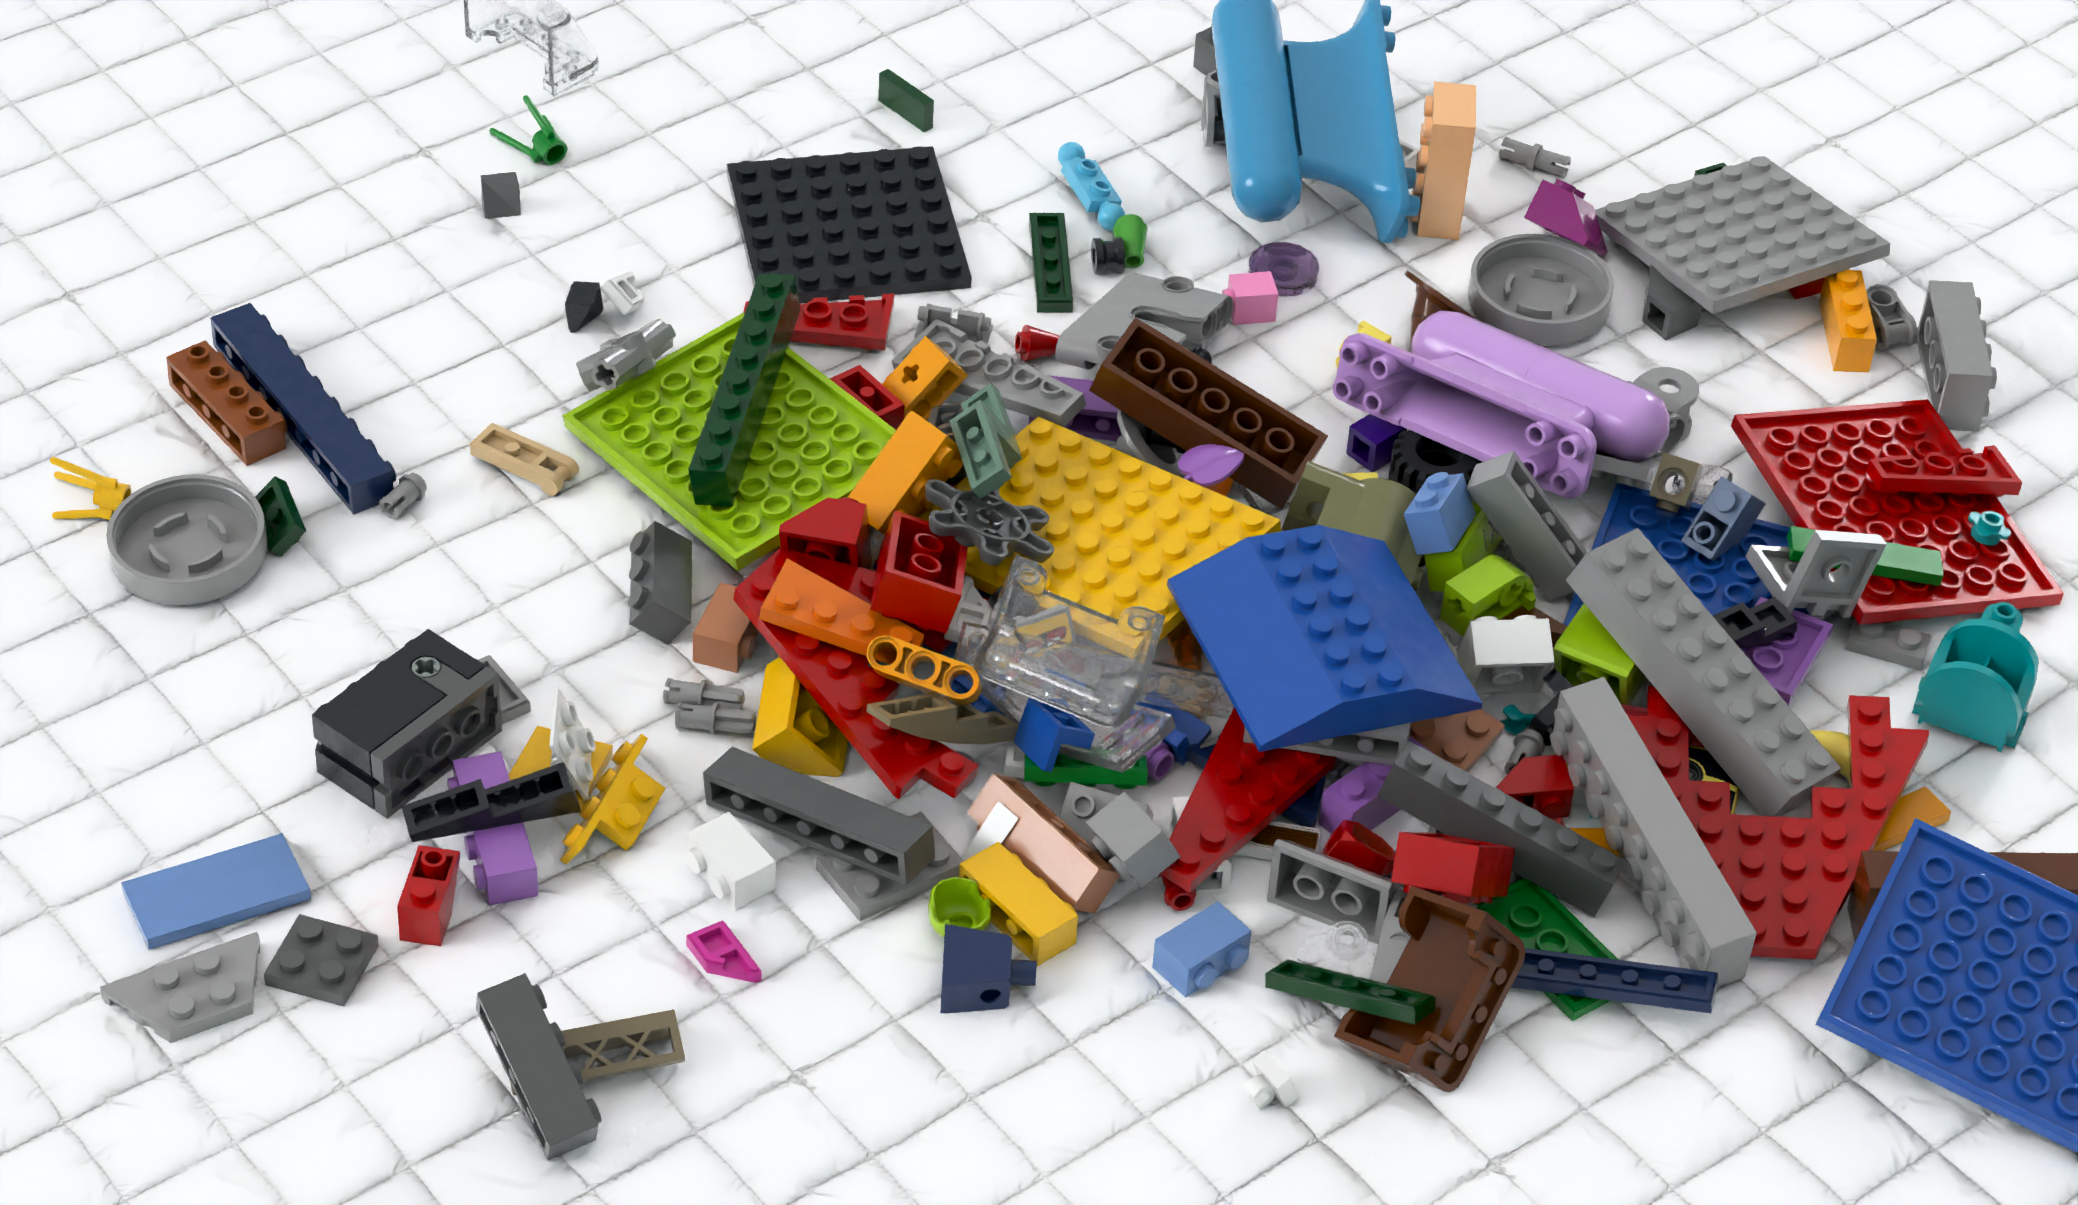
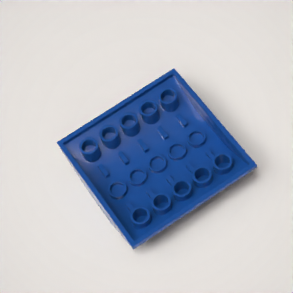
M1322 525L1252 536L1235 543L1167 581V587L1259 752L1482 709L1483 702L1385 541Z

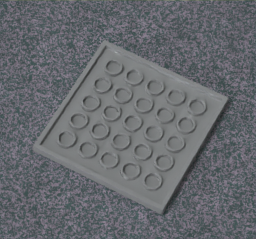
M1765 156L1753 157L1749 161L1737 165L1725 166L1721 170L1712 173L1696 175L1693 179L1677 184H1668L1664 188L1649 193H1640L1633 198L1621 202H1612L1605 207L1595 209L1602 232L1649 267L1652 264L1669 282L1712 314L1890 255V242Z

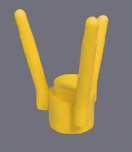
M57 457L50 458L51 464L81 476L78 477L56 471L54 473L55 478L94 490L93 504L99 505V509L55 511L52 513L54 519L102 518L110 520L116 508L131 495L132 490L129 484L120 483L118 479L102 476Z

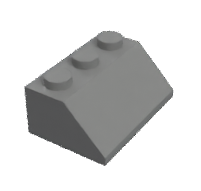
M1277 839L1273 847L1267 901L1379 944L1384 919L1395 890H1403L1404 885L1391 882V879L1359 868L1312 848L1289 840Z

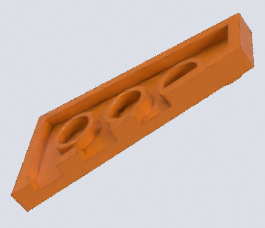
M788 558L767 595L759 616L760 620L867 656V648L870 642L878 636H892L922 647L925 634L898 619L886 618L879 612L871 610V604ZM891 647L882 648L878 652L876 660L892 664L897 658V650Z

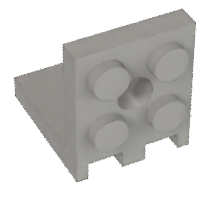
M1815 530L1799 562L1790 561L1788 547L1751 545L1745 557L1772 597H1776L1790 614H1792L1794 608H1806L1811 616H1824L1827 610H1838L1843 618H1850L1887 543L1878 534ZM1841 564L1837 570L1831 572L1834 566Z

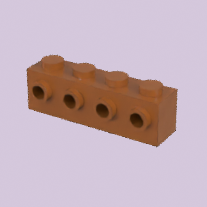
M204 340L166 357L169 385L246 466L286 449L285 432H287V423L285 418L279 411L275 412L267 404L260 391H254L240 371H235L228 364L222 352H216Z

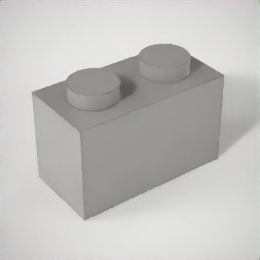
M1125 791L1086 821V824L1095 835L1090 840V843L1105 860L1111 856L1112 858L1109 860V863L1123 880L1130 876L1141 888L1181 857L1164 831Z

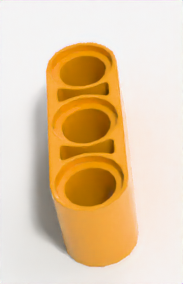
M887 635L876 637L868 645L866 653L868 662L873 670L882 677L925 693H935L945 700L958 705L972 704L981 694L982 685L978 673L966 663ZM891 647L897 650L896 660L887 666L878 664L876 662L878 652L882 648ZM923 661H930L935 665L934 674L925 680L914 677L916 665ZM960 675L971 677L973 679L972 688L963 694L954 692L951 686L956 677Z

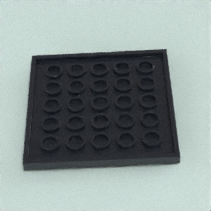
M916 146L894 150L881 149L858 153L846 152L844 154L823 156L812 155L809 157L787 159L777 158L774 160L752 162L742 161L727 164V178L753 287L759 274L795 275L800 304L819 297H827L828 301L849 299V296L864 295V298L892 293L900 295L971 288L972 276L933 146Z

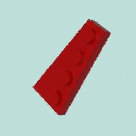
M895 293L882 294V300L865 301L864 295L849 296L848 302L828 303L827 297L813 298L806 304H800L801 310L790 341L885 351L894 308ZM746 301V303H745V307H744V311H743L744 313H745V311H746V308H747V305H748V302H749V301Z
M1995 445L1984 446L1983 453L1973 454L1974 451L1970 448L1957 449L1955 456L1949 457L1943 456L1939 451L1928 452L1922 460H1918L1911 455L1869 459L1866 471L1877 489L1888 494H1897L1899 491L1917 492L1922 495L1952 493L1957 496L1986 494L1991 497H2002L2003 495H2019L2022 485L2020 478Z

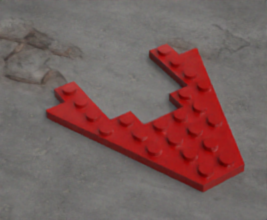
M779 548L735 588L733 600L894 797L900 800L919 779H922L955 799L976 777L978 764L936 740L920 738L892 728L866 712L867 704L893 700L898 694L900 684L877 674L868 662L867 656L759 619L761 607L787 558L871 604L876 571ZM993 609L994 614L991 626L1003 622V614L998 609ZM898 619L925 634L923 644L939 653H942L953 642L944 639V633L926 631L916 624ZM986 637L984 646L989 648L988 640ZM1065 648L1016 664L1061 690L1082 669L1084 657Z
M1648 685L1647 716L1627 715L1757 932L1751 956L1816 960L1852 890L1861 851L1873 850L1928 744L1929 730L1891 728L1889 697L1849 695L1847 710L1851 788L1812 787L1810 794L1811 818L1730 814V782L1689 780V728L1654 686Z

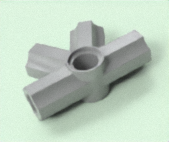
M660 318L650 321L638 331L629 333L619 339H610L602 343L599 352L577 361L576 366L579 375L589 392L600 387H604L606 391L615 389L629 378L638 376L657 365L655 359L673 347L676 333L671 324L663 322Z

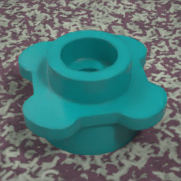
M1985 511L1982 514L1971 512L1968 516V520L1973 523L1971 535L1981 544L1996 545L2000 542V539H2008L2011 535V531L2003 523L2004 517L1997 512Z

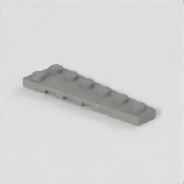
M935 319L891 361L895 370L910 351L926 336L944 349L968 374L953 392L971 397L992 383L1000 391L1006 409L1034 418L1039 416L1062 427H1065L1086 406L1082 392L1049 375L1042 374L1041 371L1029 365L1022 367L1016 364L1013 357L1006 353L1002 355L991 351L990 345L982 341L975 343L969 340L965 332L939 319Z

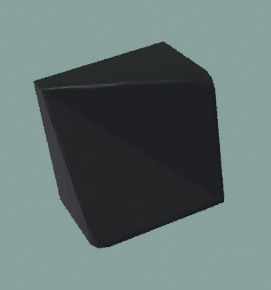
M574 281L571 284L565 301L570 333H576L602 313L604 307L600 282Z

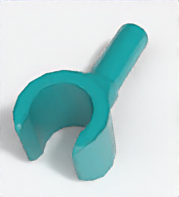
M1510 704L1502 711L1508 718L1500 720V722L1505 725L1504 728L1510 734L1516 736L1523 730H1526L1536 714H1524L1515 705Z

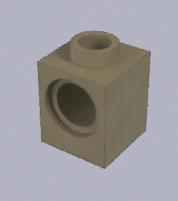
M1663 452L1649 494L1651 498L1658 500L1656 507L1678 514L1679 508L1689 510L1703 466L1700 463ZM1675 475L1682 476L1685 480L1684 489L1675 495L1668 494L1665 488L1667 480Z

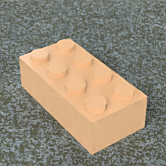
M1434 81L1432 95L1425 96L1424 123L1421 124L1420 131L1421 148L1420 152H1417V176L1412 188V195H1417L1420 198V209L1416 217L1411 216V222H1417V236L1459 240L1476 130V85Z

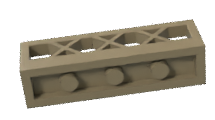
M674 1009L561 1031L565 1040V1046L562 1047L566 1058L581 1055L590 1057L584 1068L580 1070L583 1082L685 1061ZM670 1038L673 1052L655 1055L643 1047V1044ZM627 1046L633 1049L625 1062L616 1064L600 1055L602 1051ZM637 1053L645 1057L633 1060ZM595 1061L602 1065L600 1067L591 1068ZM511 1085L512 1093H513V1095H516V1093H515V1091H514V1089H513V1087H512V1085Z

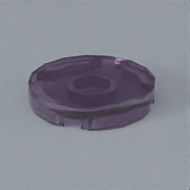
M1272 242L1262 245L1252 252L1248 262V273L1271 271L1278 296H1296L1302 294L1303 289L1308 287L1311 289L1315 286L1319 276V264L1314 254L1300 245L1288 242Z

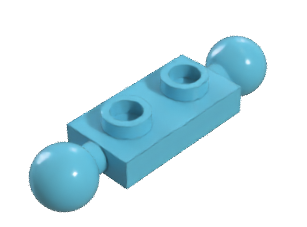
M1067 142L1063 144L1058 151V160L1063 166L1061 169L1062 174L1086 211L1098 212L1100 226L1107 231H1113L1117 219L1125 215V211L1121 207L1122 200L1096 160L1085 158L1084 148L1079 143Z

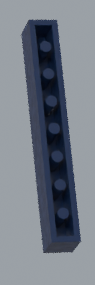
M248 303L210 317L213 346L217 351L223 353L228 364L235 371H240L244 375L247 383L255 392L260 391L267 404L275 412L279 411L283 415L287 423V432L285 433L352 514L355 515L379 505V501L394 489L393 482L396 481V473L392 464L388 460L384 461L381 458L372 440L365 439L360 433L355 420L351 417L348 418L343 413L338 400L326 393L320 379L316 375L312 376L299 355L293 354L284 336L276 334L271 328L265 314L260 315L254 306Z

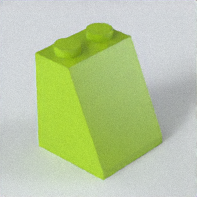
M1583 603L1553 648L1554 668L1573 686L1605 677L1620 704L1631 705L1645 675L1585 603Z

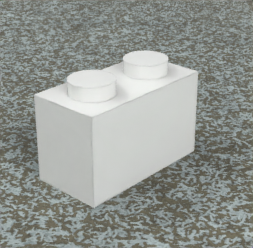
M730 812L688 832L686 860L689 867L694 873H700L710 884L716 897L719 899L723 898L734 911L776 890V860Z

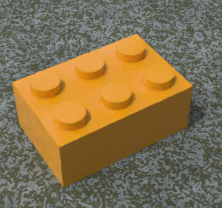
M911 410L847 498H852L866 504L868 524L885 536L895 510L918 517L925 509H930L934 505L925 497V485L930 479L946 482L948 478L954 477L959 472L963 462L958 446L948 435Z

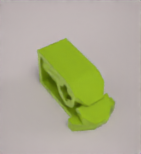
M1489 555L1445 582L1440 619L1464 637L1470 621H1475L1477 618L1493 616L1500 620L1521 606L1528 611L1533 609L1536 602L1533 590L1534 583L1523 571L1498 555Z

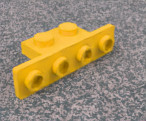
M640 734L631 744L624 741L613 755L611 760L616 763L613 770L608 768L595 786L600 791L597 797L592 795L582 807L581 812H579V816L583 818V821L580 825L576 823L562 841L567 846L560 858V861L567 865L584 848L594 829H597L625 851L636 841L666 789L633 764L648 740L643 734Z

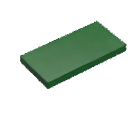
M1525 878L1510 884L1507 896L1493 897L1492 903H1473L1477 905V909L1489 913L1519 937L1524 943L1525 948L1619 960L1552 893ZM1543 992L1571 1021L1611 1001Z

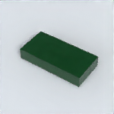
M886 69L880 72L878 101L922 132L932 129L934 100L893 71Z

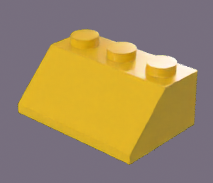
M778 657L766 665L752 750L760 758L801 774L830 777L842 775L848 739L785 662Z

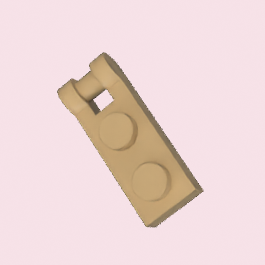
M491 423L470 443L471 455L540 485L541 489L550 496H555L564 488V481H571L579 473V466L571 457L494 423Z

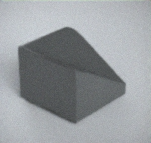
M516 172L480 175L481 198L485 218L521 215L520 189Z

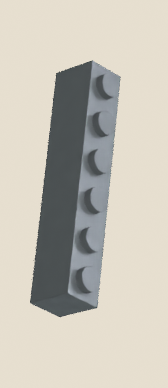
M1407 740L1377 794L1383 800L1447 835L1515 847L1511 871L1594 917L1626 861L1608 849L1595 844L1572 829L1566 828L1537 810L1530 808Z
M733 746L703 772L706 805L726 813L730 812L733 816L906 886L935 859L933 825Z

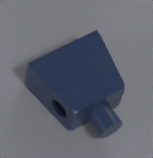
M945 924L940 1013L948 1014L1007 1008L1009 1006L1010 985L1036 986L1037 961L1012 959V938L1009 935Z

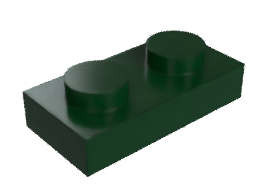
M274 476L255 498L258 500L264 514L268 548L271 552L282 557L292 545L299 541L306 532V528L287 482Z

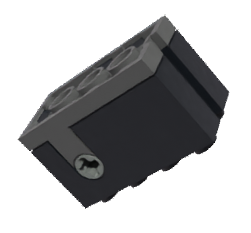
M427 629L415 639L408 641L403 648L388 659L378 663L373 670L358 681L351 683L335 698L321 705L312 714L313 735L318 740L315 749L317 772L388 819L401 809V806L406 805L452 770V760L469 757L502 731L499 673L488 666L485 667L483 663L430 629Z

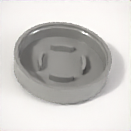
M1518 234L1498 239L1485 246L1476 255L1471 267L1468 301L1472 311L1481 322L1540 346L1566 345L1584 340L1603 327L1610 312L1614 281L1606 263L1598 255L1581 244L1546 234Z
M191 474L173 476L155 481L138 489L116 508L109 520L106 534L112 569L119 582L127 590L145 600L166 605L200 604L219 599L236 591L259 571L268 550L264 514L258 500L241 485L225 478L211 475Z

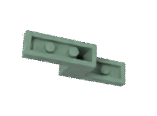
M992 383L962 402L963 412L949 421L971 490L980 499L990 492L999 489L1006 481L1011 479L1012 475L1009 469L1023 459L1000 391Z

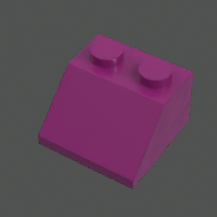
M1557 178L1554 184L1542 179L1524 218L1561 238L1581 244L1595 254L1605 258L1608 252L1594 206L1583 200L1586 193Z

